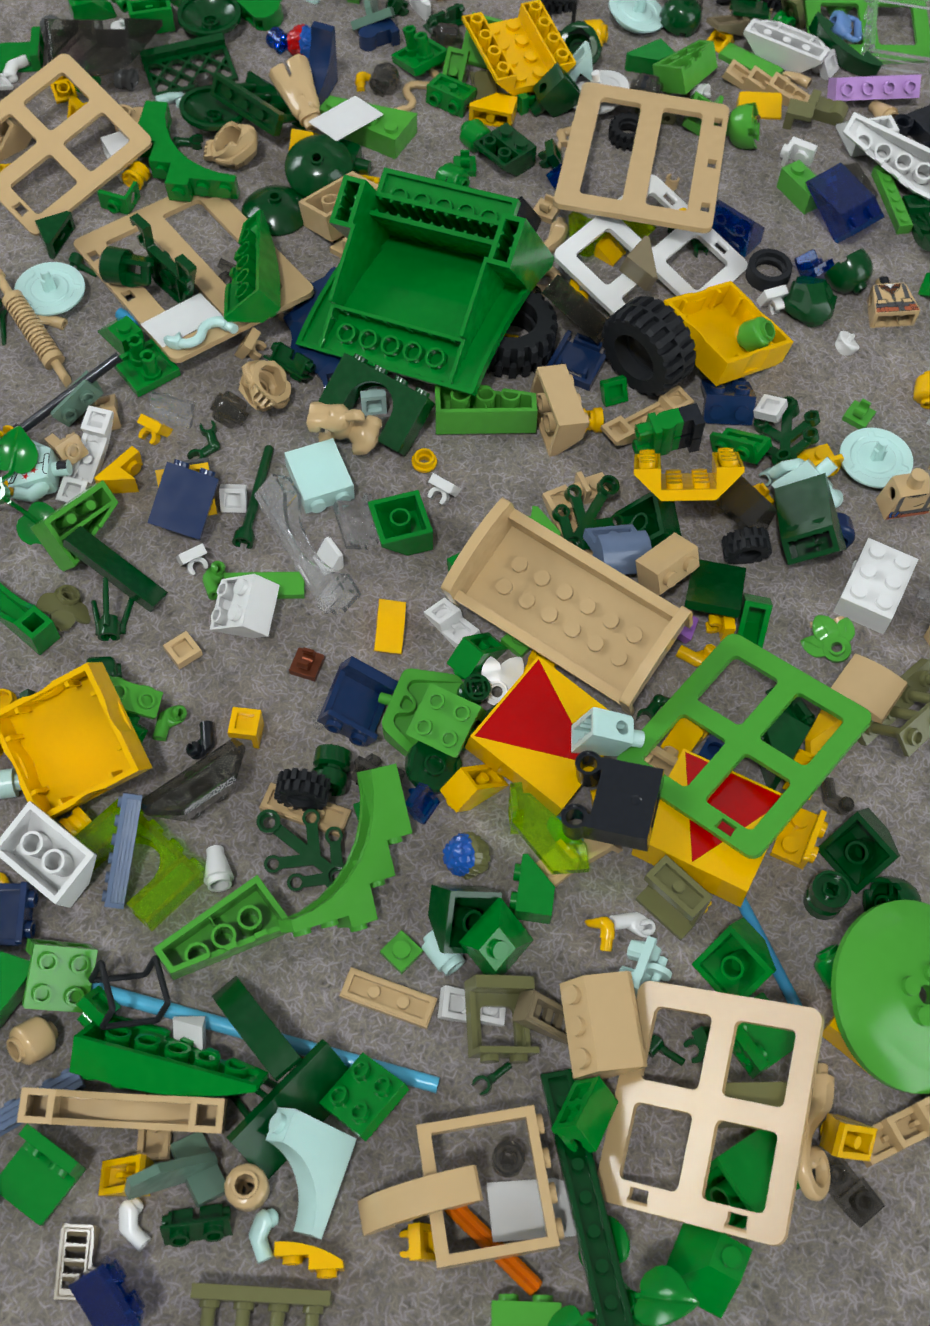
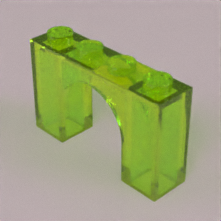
M118 799L75 836V838L97 855L93 871L109 858L110 852L113 853L114 845H111L112 834L117 833L118 826H114L115 816L120 815L121 807H117ZM141 808L135 844H145L154 848L160 855V864L154 878L126 904L130 911L152 932L204 883L202 872L205 869L194 857L188 859L182 853L184 849L174 838L168 840L162 834L164 830L154 819L148 821L143 816L145 812Z

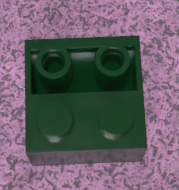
M507 122L473 142V146L502 170L516 177L535 166L537 146Z

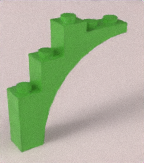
M396 763L357 772L360 792L359 823L355 842L348 859L334 882L318 899L299 912L278 920L281 933L293 932V937L303 936L312 933L311 927L320 925L321 928L337 925V928H349L350 932H356L368 928V922L378 920L371 888L385 885L386 878L395 876L388 845L402 842V836L412 833Z

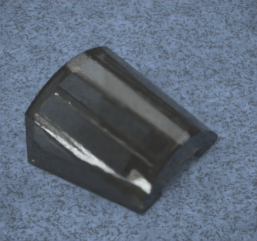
M45 18L48 62H51L60 54H68L91 77L117 72L135 60L163 26V21L158 19L124 18L125 29H103V20Z

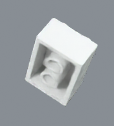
M868 538L833 613L845 618L848 617L858 624L884 634L892 621L919 559Z

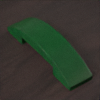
M817 12L808 29L810 34L817 36L825 46L835 49L838 66L857 76H877L883 63L868 51L863 56L833 33L831 30L834 24L820 12Z
M903 195V203L913 223L911 229L913 238L923 250L930 252V202L918 195Z
M237 976L212 995L221 1011L276 1082L302 1060Z

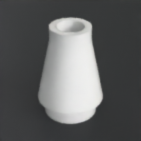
M220 845L210 846L206 849L204 883L210 891L222 892L232 886L234 875L225 856L224 847Z

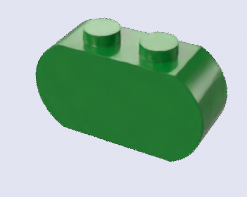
M235 0L240 6L241 16L256 30L271 31L278 28L283 21L282 0Z

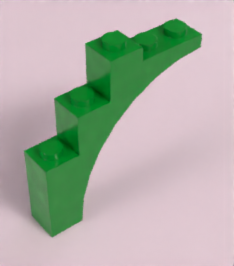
M146 100L138 124L150 135L152 145L140 157H150L149 164L153 178L166 179L165 187L169 200L192 202L193 195L238 199L240 191L236 175L219 173L189 160L177 149L170 139L172 118L168 102Z

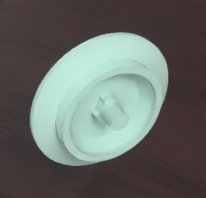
M609 0V9L612 15L624 29L637 34L656 32L663 27L661 24L662 17H659L662 7L656 0Z
M46 262L35 265L22 273L16 281L14 290L22 292L36 315L53 316L72 309L80 302L85 292V281L81 273L73 266L61 262Z
M862 428L856 430L844 439L840 447L839 454H842L844 457V461L841 463L844 470L854 480L868 487L884 488L893 476L909 474L913 468V455L908 445L900 437L884 429Z

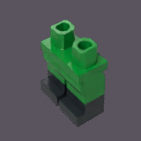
M697 403L662 411L657 416L655 412L647 414L646 422L635 424L634 430L637 439L632 441L634 453L640 454V450L653 449L655 454L660 453V456H663L673 450L687 448L689 453L699 451L705 420Z

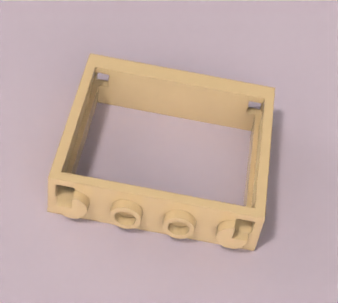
M534 1105L416 1125L423 1176L425 1177L437 1173L431 1136L526 1120L546 1237L449 1254L443 1211L430 1214L437 1271L559 1248V1240L564 1239V1230L561 1217L555 1218L552 1204L558 1203L555 1183H548L546 1169L551 1168L548 1147L542 1148L540 1134H545L542 1114H536Z

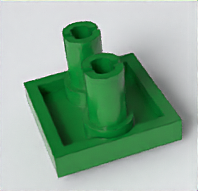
M407 25L403 28L406 47L391 54L394 64L416 77L423 75L434 66L441 65L445 61L447 48L428 38L427 33L423 31L417 33L414 25Z
M137 333L130 334L127 337L129 351L119 355L123 361L114 367L138 398L181 375L179 367L168 359L152 339L143 343L142 337Z
M362 1053L319 1103L327 1112L366 1142L410 1089L403 1081L365 1053Z

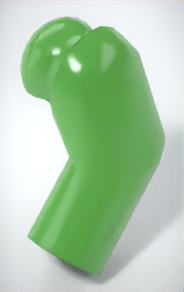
M214 561L203 575V584L210 600H217L218 585L221 579L224 578V573H226V566L221 561Z
M176 705L162 711L158 715L152 738L166 742L169 729L185 720L187 716L186 708L182 705Z

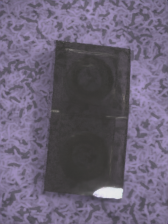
M829 1154L827 1159L830 1167L831 1181L828 1193L843 1212L858 1227H862L885 1205L866 1180L857 1177L844 1158ZM815 1168L812 1169V1173H813L814 1176H815Z

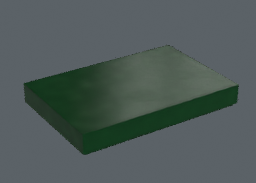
M699 559L700 567L690 575L684 607L691 610L739 618L746 568Z

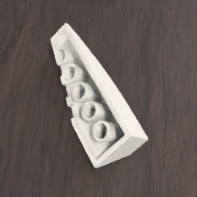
M854 112L843 134L912 193L930 201V148Z

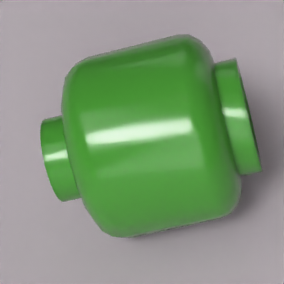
M756 317L745 321L739 327L737 341L748 352L769 345V342H773L775 337L774 325L764 317Z

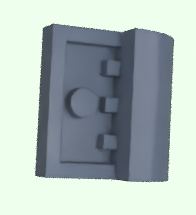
M633 524L584 529L583 538L592 550V556L622 574H637L635 560L652 549L646 530L637 531Z

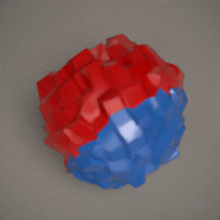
M298 24L288 33V51L292 56L301 54L309 59L311 27L305 24Z

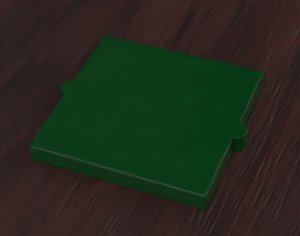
M731 0L729 9L732 10V15L769 19L770 9L766 2Z

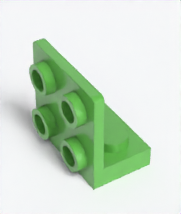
M430 683L406 734L453 758H457L475 721L482 722L487 712L481 706Z
M28 938L25 951L31 955L22 1006L25 1009L83 1013L76 1004L84 995L91 991L92 983L88 979L95 967L98 950L91 944Z

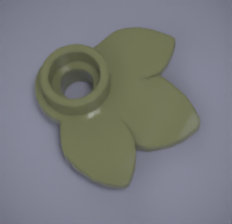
M62 585L54 593H44L36 604V607L43 613L50 614V619L53 620L59 631L69 630L75 621L89 624L91 620L87 606L81 602L79 590L72 585Z

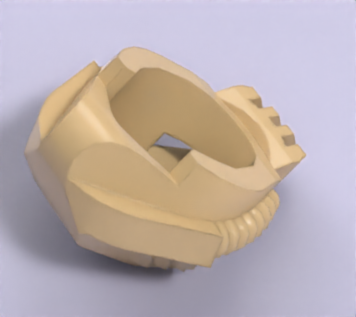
M230 121L219 130L214 139L206 141L203 160L216 162L233 170L239 169L247 165L256 156L258 133L251 125L237 124L234 121Z
M253 360L248 361L241 367L243 373L238 390L253 408L264 412L273 407L276 409L286 407L290 401L291 384L286 379L285 370L275 361Z

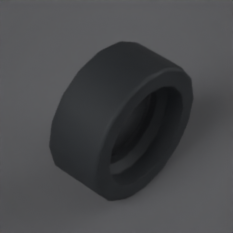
M761 249L753 253L749 258L745 277L754 289L763 292L774 287L787 286L793 265L790 258L784 253L774 249ZM759 265H771L779 269L782 274L774 277L766 276L760 273L756 267Z

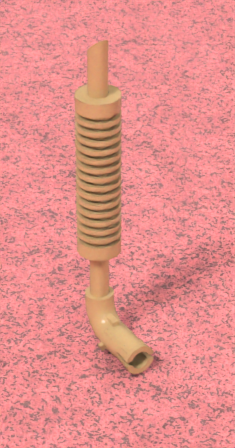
M0 268V289L4 294L2 298L3 305L47 370L54 369L64 386L67 387L72 380L62 365L65 361L64 355L22 292L12 290L5 279V273Z

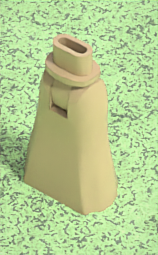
M296 54L286 61L292 74L289 73L284 63H280L270 69L269 77L293 116L305 127L306 131L312 132L318 128L310 124L309 121L321 115L320 103L309 60L305 55Z

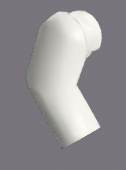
M137 1197L131 1200H124L120 1205L119 1231L140 1252L151 1238L138 1225V1214L142 1212L144 1205L142 1200Z

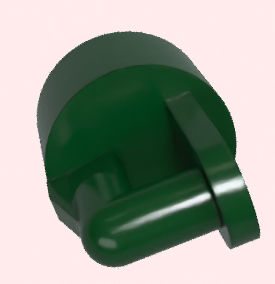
M114 246L106 247L101 253L99 273L104 282L127 287L149 286L151 284V267L155 266L154 258L135 255L130 249ZM136 265L140 266V274L135 273Z

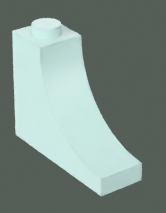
M278 1107L269 1122V1132L266 1141L272 1143L284 1154L296 1178L298 1213L293 1231L304 1236L322 1240L357 1139L297 1109Z

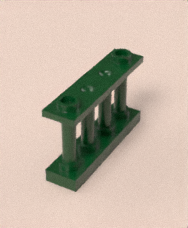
M248 71L245 83H236L222 73H215L210 95L272 136H280L282 125L285 123H292L299 129L306 131L305 127L293 116L275 86Z

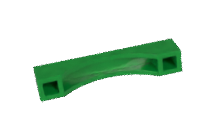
M0 583V622L37 654L41 655L61 638L53 620L35 605L22 600Z

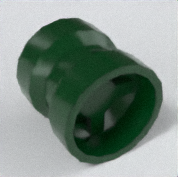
M472 674L459 686L457 695L480 705L489 696L491 685L485 676Z

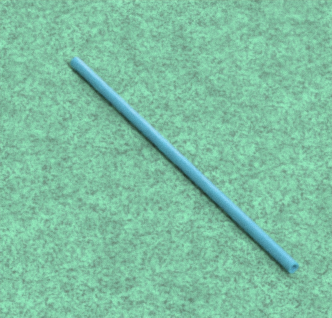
M92 983L91 990L98 985L104 989L103 983ZM111 986L113 998L119 1005L157 1015L164 1004V1000ZM172 1002L163 1016L172 1020L176 1016H205L206 1029L242 1039L226 1017ZM283 1034L298 1055L304 1057L317 1044ZM331 1047L348 1069L360 1056ZM373 1059L406 1085L433 1093L437 1092L440 1077Z

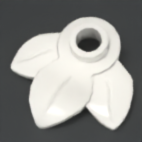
M491 656L486 660L482 667L481 675L485 676L491 685L489 696L485 699L488 703L496 705L524 673V663L521 657L509 658L501 665ZM495 686L502 688L503 693L500 697H495L492 694V689Z

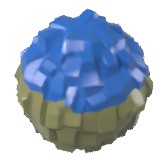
M473 832L458 833L442 850L444 853L443 861L447 869L453 875L463 877L465 880L483 874L489 867L488 862L491 858L487 842L481 839V836Z

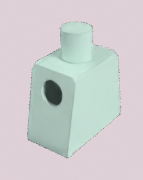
M592 707L571 725V753L580 754L584 751H594L602 756H619L629 747L641 748L645 741L644 731L634 729V719L632 716L597 707Z

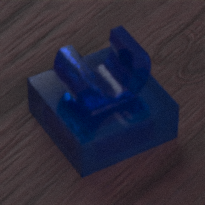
M419 782L416 788L408 790L411 795L405 803L407 812L411 814L414 820L425 825L440 801L427 784Z

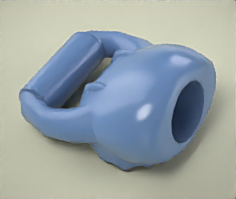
M835 10L831 14L830 21L834 24L831 30L842 40L845 39L851 43H858L862 40V22L858 18L841 10ZM851 22L853 23V36L851 35Z

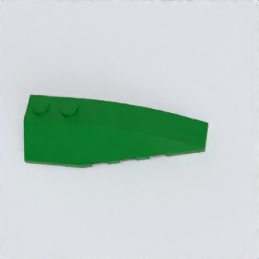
M259 209L243 223L238 241L240 247L234 255V260L237 264L236 267L231 268L229 276L232 277V282L226 284L224 319L227 322L263 323L269 317L276 316L280 310V273L276 250L264 212Z
M114 1015L109 1023L133 1019ZM92 1021L74 1035L69 1072L81 1075L86 1080H99L110 1083L111 1086L119 1089L128 1088L155 1094L189 1097L227 1096L256 1092L268 1079L269 1072L236 1058L223 1060L221 1059L220 1051L210 1047L200 1050L193 1047V1040L186 1037L180 1038V1041L169 1037L170 1030L152 1024L102 1030Z

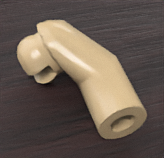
M785 71L781 74L791 82L806 89L812 82V78L798 72Z
M37 315L42 324L64 330L68 324L66 318L57 315Z

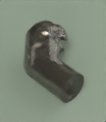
M827 777L820 785L824 805L838 815L849 814L855 807L853 799L846 796L842 798L836 794L834 779Z

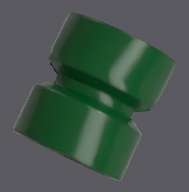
M322 744L315 750L313 760L315 768L311 772L316 771L318 772L317 775L323 774L325 778H329L331 782L329 793H332L331 796L339 797L346 792L348 781L346 773L350 771L352 753L344 747L333 744Z
M823 871L814 878L804 893L803 903L805 909L816 919H833L851 898L852 888L846 877L839 872Z

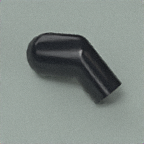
M212 721L200 722V739L197 742L193 741L192 744L188 743L186 753L192 759H202L214 748L215 735Z

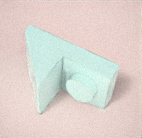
M585 40L572 55L576 65L568 72V75L575 82L579 78L580 73L590 81L592 80V53L589 42Z

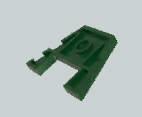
M138 213L129 217L132 226L136 225L140 234L136 237L139 244L148 253L145 257L155 259V266L151 267L153 281L178 304L193 297L197 271L196 265L184 254L177 256L174 262L167 251L160 250L154 244L151 225Z

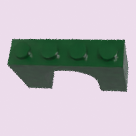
M344 353L318 402L330 405L344 404L349 410H352L357 399L360 397V391H367L376 387L388 389L392 397L393 409L378 441L399 454L406 456L435 405L429 399L430 394L419 387H416L415 390L407 387L409 382L397 375L394 379L387 376L388 371L377 364L372 368L367 365V359L356 353L353 357Z

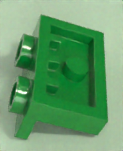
M439 73L427 84L426 103L460 118L465 116L466 106L477 96V88L442 73Z

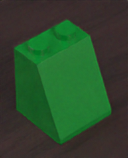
M758 1129L712 1160L705 1191L706 1199L727 1206L762 1213L765 1210L777 1135L773 1132ZM797 1180L796 1190H798V1189L800 1188L799 1183H798V1180ZM731 1213L728 1225L745 1228L748 1217Z

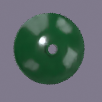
M184 0L178 7L177 18L180 26L186 32L196 37L221 32L223 35H226L239 24L241 9L235 0Z
M212 86L194 88L185 93L180 99L179 110L182 118L193 127L203 131L219 132L230 121L240 124L244 120L243 116L210 95Z
M311 135L299 140L289 150L285 160L287 181L291 188L304 198L353 171V162L347 147L341 141H335L328 135ZM315 158H321L319 161H313Z
M265 186L254 191L246 198L242 206V214L249 219L261 209L264 212L271 236L289 235L304 226L298 203L304 197L288 186Z

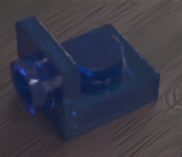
M815 249L809 250L794 259L800 276L818 277L835 265L833 258L823 260L822 257L818 258Z

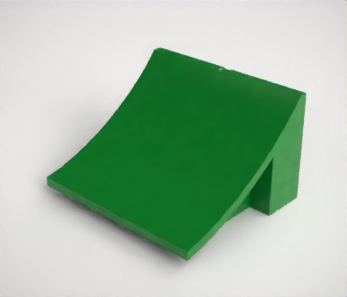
M386 167L383 169L377 191L367 180L344 175L329 223L347 238L340 263L319 294L295 344L299 347L337 358H342L344 353L353 357L356 353L367 359V365L373 368L377 364L390 373L476 397L483 377L506 331L531 291L552 268L555 257L528 220L517 216L521 204L517 198Z

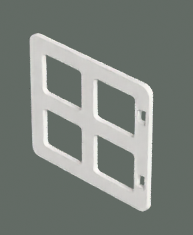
M651 175L647 197H654L664 208L687 209L688 205L661 179ZM667 195L675 204L671 205L664 196ZM597 215L555 250L553 256L555 257L554 261L612 315L625 305L622 298L633 290L637 284L622 273L611 284L607 285L582 263L576 255L604 232L611 233L630 252L642 239L621 219ZM675 229L656 246L652 247L658 279L676 296L700 292L708 287L728 281L734 282L746 271L748 265L747 261L714 229L709 233ZM693 238H697L725 264V267L699 290L691 287L666 262ZM716 243H718L726 251L725 254H723L715 246Z

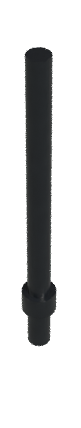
M117 352L21 424L18 425L16 423L12 427L21 426L27 433L51 415L50 412L84 379L93 383L123 360Z

